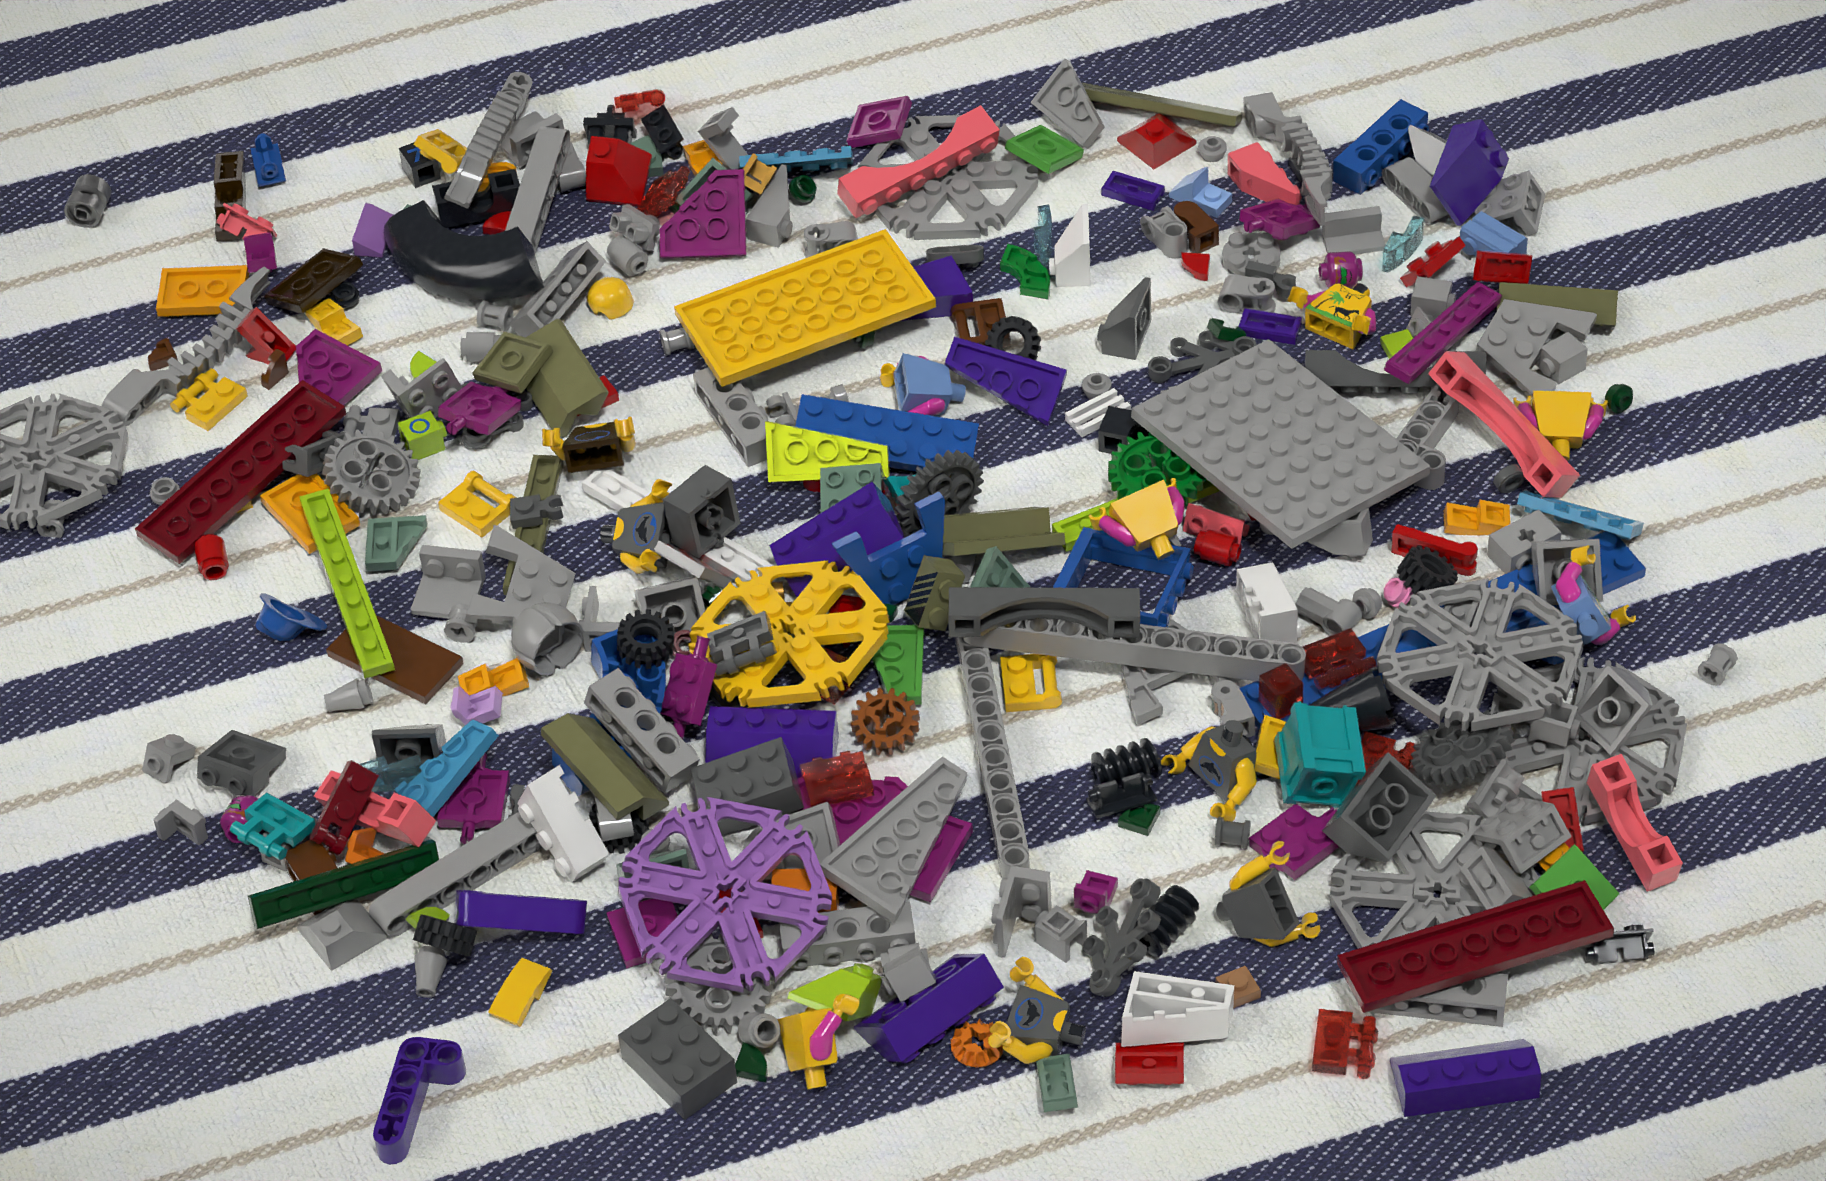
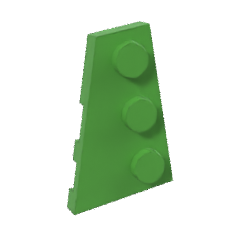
M887 625L889 631L888 639L872 657L885 693L888 694L889 690L894 688L896 696L905 692L907 701L914 700L915 705H921L924 628H920L917 625Z

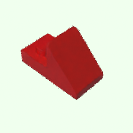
M257 307L250 310L236 328L252 345V348L245 355L250 359L269 365L271 361L268 358L276 349L285 353L286 361L296 350V345Z

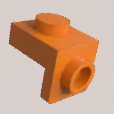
M370 827L352 832L347 843L346 862L352 864L385 854L373 848L376 835L375 829Z

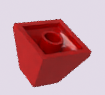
M1160 113L1117 137V141L1153 170L1197 144L1196 139Z
M591 136L586 159V200L589 202L618 205L630 204L631 206L642 207L652 154L617 138Z

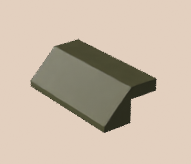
M1500 282L1499 293L1502 295L1500 304L1497 305V310L1503 300L1506 299L1597 314L1594 324L1616 326L1618 290Z
M555 319L526 337L550 344L553 350L552 354L527 385L526 390L532 395L533 401L551 429L560 428V437H567L577 414L598 415L609 392L562 320Z
M1025 507L944 515L943 555L959 556L985 553L988 548L995 546L1000 551L1065 545V533L1051 532L1049 507Z
M567 713L541 728V736L616 820L632 811H635L642 820H645L669 806L667 798L594 718Z

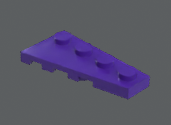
M955 336L945 360V365L949 370L1049 426L1067 376L1066 369Z

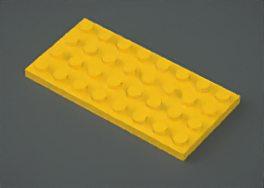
M884 229L674 306V312L719 384L723 387L936 308V299L888 231Z

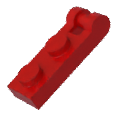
M1400 524L1395 526L1392 532L1391 553L1405 557L1413 546H1422L1423 549L1428 547L1431 552H1434V550L1439 552L1438 556L1441 558L1443 556L1448 559L1447 563H1452L1454 566L1453 570H1457L1458 574L1464 576L1475 574L1477 569L1475 559L1478 555V547L1475 543L1464 542L1461 544L1419 531L1415 528H1409Z

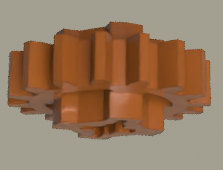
M878 688L876 696L869 692L866 693V702L862 700L856 701L858 710L851 711L853 720L851 728L852 732H856V742L864 741V749L866 751L873 746L876 748V755H880L883 749H887L889 755H893L894 747L898 746L900 750L904 751L905 741L911 743L915 741L914 733L920 730L919 722H917L920 720L919 710H915L914 700L907 701L905 692L896 696L894 688H891L888 694H884L883 690Z

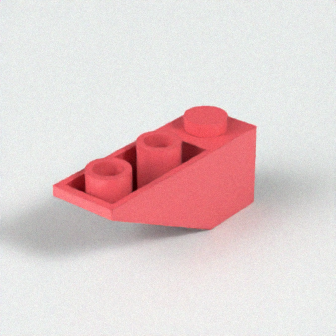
M1258 142L1228 153V175L1242 192L1265 202L1280 199L1290 204H1300L1302 196L1298 186L1291 183L1283 168H1279L1275 164L1271 154L1265 151Z

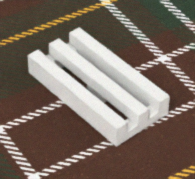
M1113 388L1066 412L1065 421L1081 437H1084L1100 428L1105 416L1104 412L1107 411L1108 406H1117L1118 408L1131 410V405L1128 402L1124 403V398L1121 395L1117 396V390Z

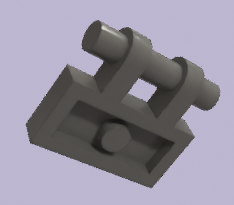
M766 611L707 633L708 638L711 639L709 641V648L714 661L718 662L724 659V661L716 663L715 673L717 676L728 672L732 675L739 672L743 666L754 662L760 664L766 661V657L777 653L773 642L763 645L768 641L774 640L770 619ZM750 649L749 651L744 652V653L739 654V655L736 656V654L741 653V652H743V651H746V650Z

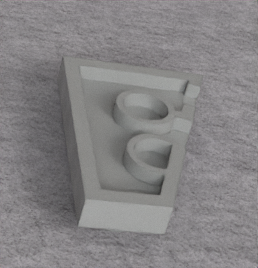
M1064 59L1031 103L1078 143L1088 149L1105 126L1071 62Z

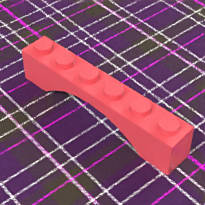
M980 105L957 117L955 125L946 140L927 156L912 163L895 167L875 168L862 166L839 178L837 194L855 218L864 214L869 215L879 206L898 200L902 194L921 188L928 180L935 177H943L956 166L966 165L974 157L982 153L991 152L998 144L1000 129Z
M1446 351L1428 373L1446 394L1472 411L1499 436L1516 458L1524 477L1543 497L1562 498L1579 478L1580 474L1465 352Z

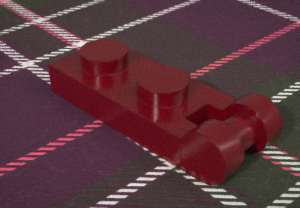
M353 760L347 761L310 835V840L317 844L323 843L329 846V851L340 855L379 775ZM330 824L338 828L335 835L328 832Z

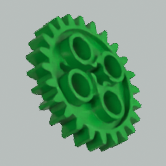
M1138 432L1137 440L1128 436L1127 445L1119 443L1118 452H1112L1111 461H1108V482H1111V491H1117L1118 500L1162 480L1165 481L1166 486L1171 485L1170 479L1175 478L1177 489L1185 501L1184 506H1187L1188 497L1196 500L1197 491H1203V482L1207 480L1150 432L1149 436L1146 437L1141 432Z

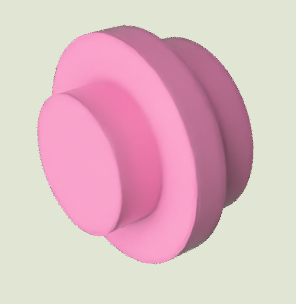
M1392 578L1387 582L1384 588V597L1389 605L1399 608L1401 602L1407 604L1410 601L1413 592H1411V587L1407 588L1404 585L1405 581H1401L1399 578Z

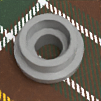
M1215 136L1202 139L1198 145L1199 153L1208 162L1221 160L1227 150L1226 142Z
M1101 373L1089 374L1082 381V390L1089 399H1093L1112 388L1111 379Z
M163 477L153 482L150 490L151 500L158 505H162L180 489L179 485L171 478Z
M1361 588L1353 594V602L1360 608L1363 618L1370 619L1377 615L1382 607L1381 597L1377 591L1371 588Z

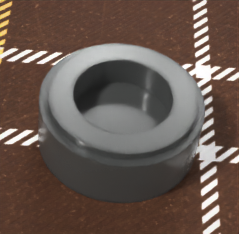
M1512 464L1500 470L1494 477L1493 483L1499 492L1510 493L1522 485L1525 477L1519 465Z

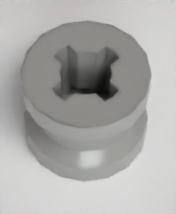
M457 604L451 607L449 620L446 622L444 632L453 641L466 643L474 638L475 627L480 619H477L476 623L465 621L469 605Z

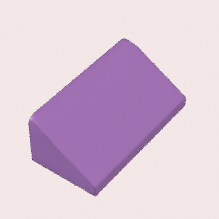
M365 203L352 238L355 256L383 257L387 246L383 233L384 225L393 214L373 204Z

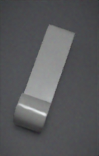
M1438 384L1432 388L1396 438L1431 466L1430 474L1427 477L1413 483L1428 490L1438 489L1444 484L1446 458L1442 452L1434 448L1454 422L1459 411V402L1446 394Z

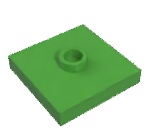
M1043 125L1008 139L1005 146L1006 150L1048 174L1081 159L1084 149Z
M1575 844L1529 886L1534 894L1537 895L1585 880L1603 910L1619 895V892Z

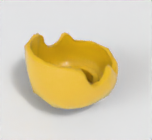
M615 277L599 279L590 287L586 296L588 305L594 314L597 315L598 312H602L608 319H615L625 315L632 309L634 303L627 284L622 279Z

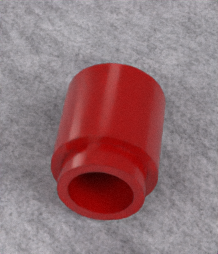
M1210 529L1207 532L1200 530L1194 545V554L1200 555L1201 559L1226 566H1231L1233 561L1237 562L1242 550V544L1238 543L1237 536Z
M207 534L199 538L194 544L199 572L208 580L221 579L226 575L229 567L223 538L213 534Z

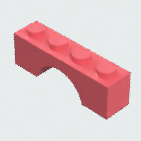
M1619 754L1593 764L1586 783L1646 891L1648 892L1676 881L1683 862L1669 837L1658 834L1649 823L1639 800L1637 780L1623 755Z
M332 770L313 796L324 807L341 775ZM371 791L355 824L365 828L371 827L378 833L420 847L436 820L416 800L397 793H393L391 798L387 799Z

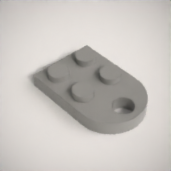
M828 802L789 815L790 820L785 828L794 830L801 824L803 826L801 836L807 830L819 863L840 846L832 807ZM760 826L748 836L743 850L762 831ZM789 855L775 869L805 868L798 856ZM772 872L762 883L771 884Z

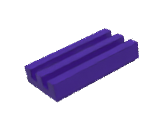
M1112 171L1101 188V196L1152 211L1156 208V203H1159L1160 196L1163 197L1165 194L1164 185Z
M1244 308L1238 327L1247 333L1246 337L1262 340L1269 339L1274 342L1295 345L1299 329H1301L1302 317Z

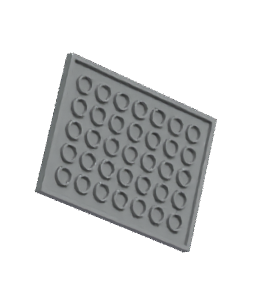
M1269 339L1133 407L1131 412V418L1291 549L1430 474L1431 466Z

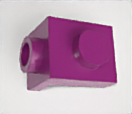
M270 232L249 235L243 238L249 273L257 272L262 267H266L271 273L272 269L277 268V258Z
M1086 870L1081 884L1076 883L1074 887V908L1081 909L1087 913L1097 914L1102 907H1110L1118 888V878Z

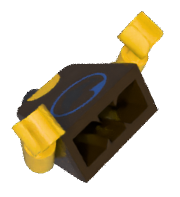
M630 416L625 420L615 419L614 422L576 427L564 441L560 438V428H554V430L542 429V445L550 447L561 460L566 461L568 473L624 466L623 452L632 451L636 445L633 420Z

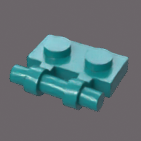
M266 792L245 810V818L248 822L245 824L238 821L233 822L230 832L237 835L238 840L244 844H253L258 847L260 853L265 856H274L282 860L287 854V849L280 845L286 842L295 847L313 831L315 819ZM263 829L270 834L265 837L259 834V832Z

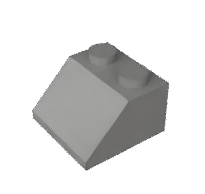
M695 576L634 590L638 610L641 611V614H645L646 609H650L651 615H655L656 611L661 613V619L667 616L669 624L672 623L674 626V634L680 630L691 631V627L705 612L698 577ZM681 642L679 645L687 644V642Z

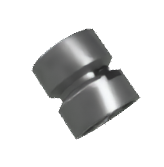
M86 174L80 176L64 208V213L68 220L84 228L97 225L111 196V188L108 183L95 175Z

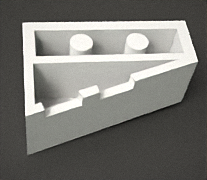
M1273 562L1237 569L1236 590L1253 638L1297 644V638H1300L1302 635L1298 620V609L1285 586L1282 574L1278 573Z
M559 765L527 785L518 801V811L522 819L528 824L531 822L537 831L536 837L540 845L545 850L549 849L556 859L554 861L555 866L560 874L564 877L568 876L570 881L574 882L604 863L609 853L590 818L585 820L575 806V803L580 801L576 793L571 792L568 794L560 779L564 772Z
M1134 971L1122 1016L1121 1047L1228 1038L1233 1017L1234 985Z

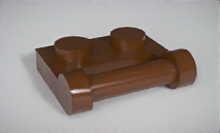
M1002 298L959 303L953 305L950 309L951 318L956 323L958 337L985 345V340L988 339L987 332L992 329V325L995 322H999L1001 318L1006 317ZM975 316L979 336L970 337L967 323L968 317ZM1009 333L1003 338V348L1011 347Z

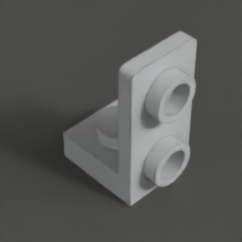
M733 107L714 114L698 130V133L728 170L739 169V156L748 155L730 132L733 129L732 123L739 117V114Z
M589 586L588 597H583L582 615L584 620H579V624L583 628V632L580 635L583 637L585 652H591L592 639L614 631L620 625V622H596L599 609L596 586Z

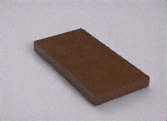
M376 615L395 670L371 678L427 704L464 664L462 656ZM345 629L326 649L327 655L362 673L347 629Z

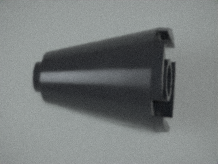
M1377 666L1367 669L1309 704V706L1342 708L1343 705H1347V707L1356 708L1359 731L1391 729L1397 726L1395 718H1392L1391 706Z

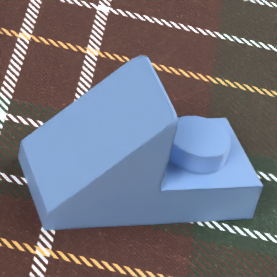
M1208 167L1185 176L1169 192L1170 198L1179 202H1194L1206 214L1215 218L1232 203V193L1208 183Z

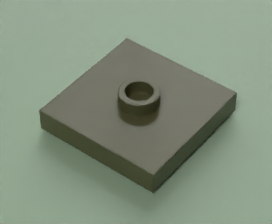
M504 331L472 374L477 381L522 393L552 354L553 350L550 344Z

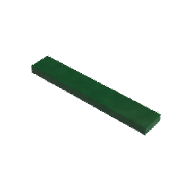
M432 839L422 842L420 847L411 845L248 895L254 927L260 929L395 887L439 860L436 842Z

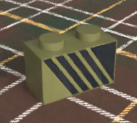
M924 555L904 611L920 628L946 631L949 623V587H962L965 579L964 573L951 559Z

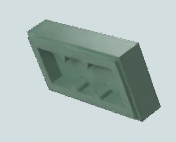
M1070 1054L1049 1056L1048 1058L1036 1061L1044 1113L1077 1108L1078 1104Z

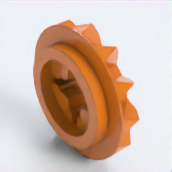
M979 1018L976 1023L969 1024L965 1021L962 1028L955 1029L954 1036L951 1039V1051L960 1063L970 1067H984L993 1064L1001 1057L1003 1045L999 1048H993L988 1043V1038L993 1034L989 1030L993 1022L985 1024ZM973 1036L977 1037L978 1040H983V1050L981 1046L972 1043Z

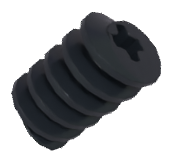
M1142 738L1139 745L1135 741L1129 742L1127 749L1123 745H1118L1115 752L1111 748H1107L1104 750L1103 756L1099 752H1094L1091 755V774L1094 785H1100L1118 779L1122 785L1121 778L1138 774L1139 772L1144 774L1150 773L1151 775L1152 768L1155 769L1159 776L1162 775L1159 755L1148 738Z
M1178 885L1170 886L1165 894H1162L1157 902L1149 908L1158 914L1161 920L1156 930L1147 933L1139 940L1147 946V953L1159 958L1163 954V949H1168L1171 946V941L1178 939L1180 936L1179 932H1184L1188 928V924H1192L1196 920L1194 912L1199 910V903L1183 887ZM1138 920L1136 921L1134 928L1138 926Z

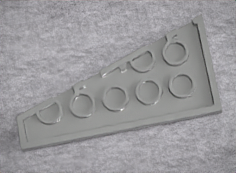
M942 756L820 863L824 876L895 924L967 781V772Z

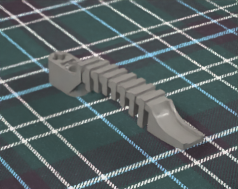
M522 72L511 73L501 91L497 92L471 143L467 147L466 153L444 199L469 208L483 179L487 175L498 147H500L513 122L518 120L526 105L533 83L529 75Z
M1272 92L1244 97L1245 117L1254 136L1283 143L1282 151H1291V159L1297 158V165H1302L1301 170H1299L1302 176L1300 194L1301 196L1307 195L1305 196V202L1319 225H1328L1324 207H1327L1326 201L1331 198L1332 169L1329 167L1328 159H1325V153L1322 152L1320 144L1317 145L1316 137H1313L1312 131L1308 130L1307 123H1302L1301 116H1284Z
M262 267L241 284L229 297V300L235 303L233 306L225 302L220 304L219 308L222 315L219 313L215 318L218 327L213 325L209 329L212 338L207 334L202 338L204 347L197 343L192 347L195 357L184 351L180 355L183 364L171 357L167 361L169 365L168 370L141 372L138 369H133L108 393L103 400L102 407L114 410L113 413L118 414L119 420L123 421L125 426H129L162 393L169 392L176 397V394L182 388L190 387L194 383V378L200 373L214 368L215 362L220 363L224 359L223 354L225 352L229 354L233 350L234 343L238 345L242 341V335L236 328L250 310L253 309L252 306L256 298L270 285V281H268L270 270Z

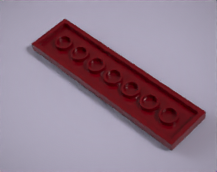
M301 380L135 528L137 536L178 564L182 563L195 551L194 544L199 538L207 534H214L284 471V460L296 459L294 453L285 450L286 447L290 445L304 447L315 443L322 437L323 432L330 430L347 414L345 406L306 381Z
M1583 880L1337 955V965L1363 1013L1611 938L1614 934V927L1587 882Z

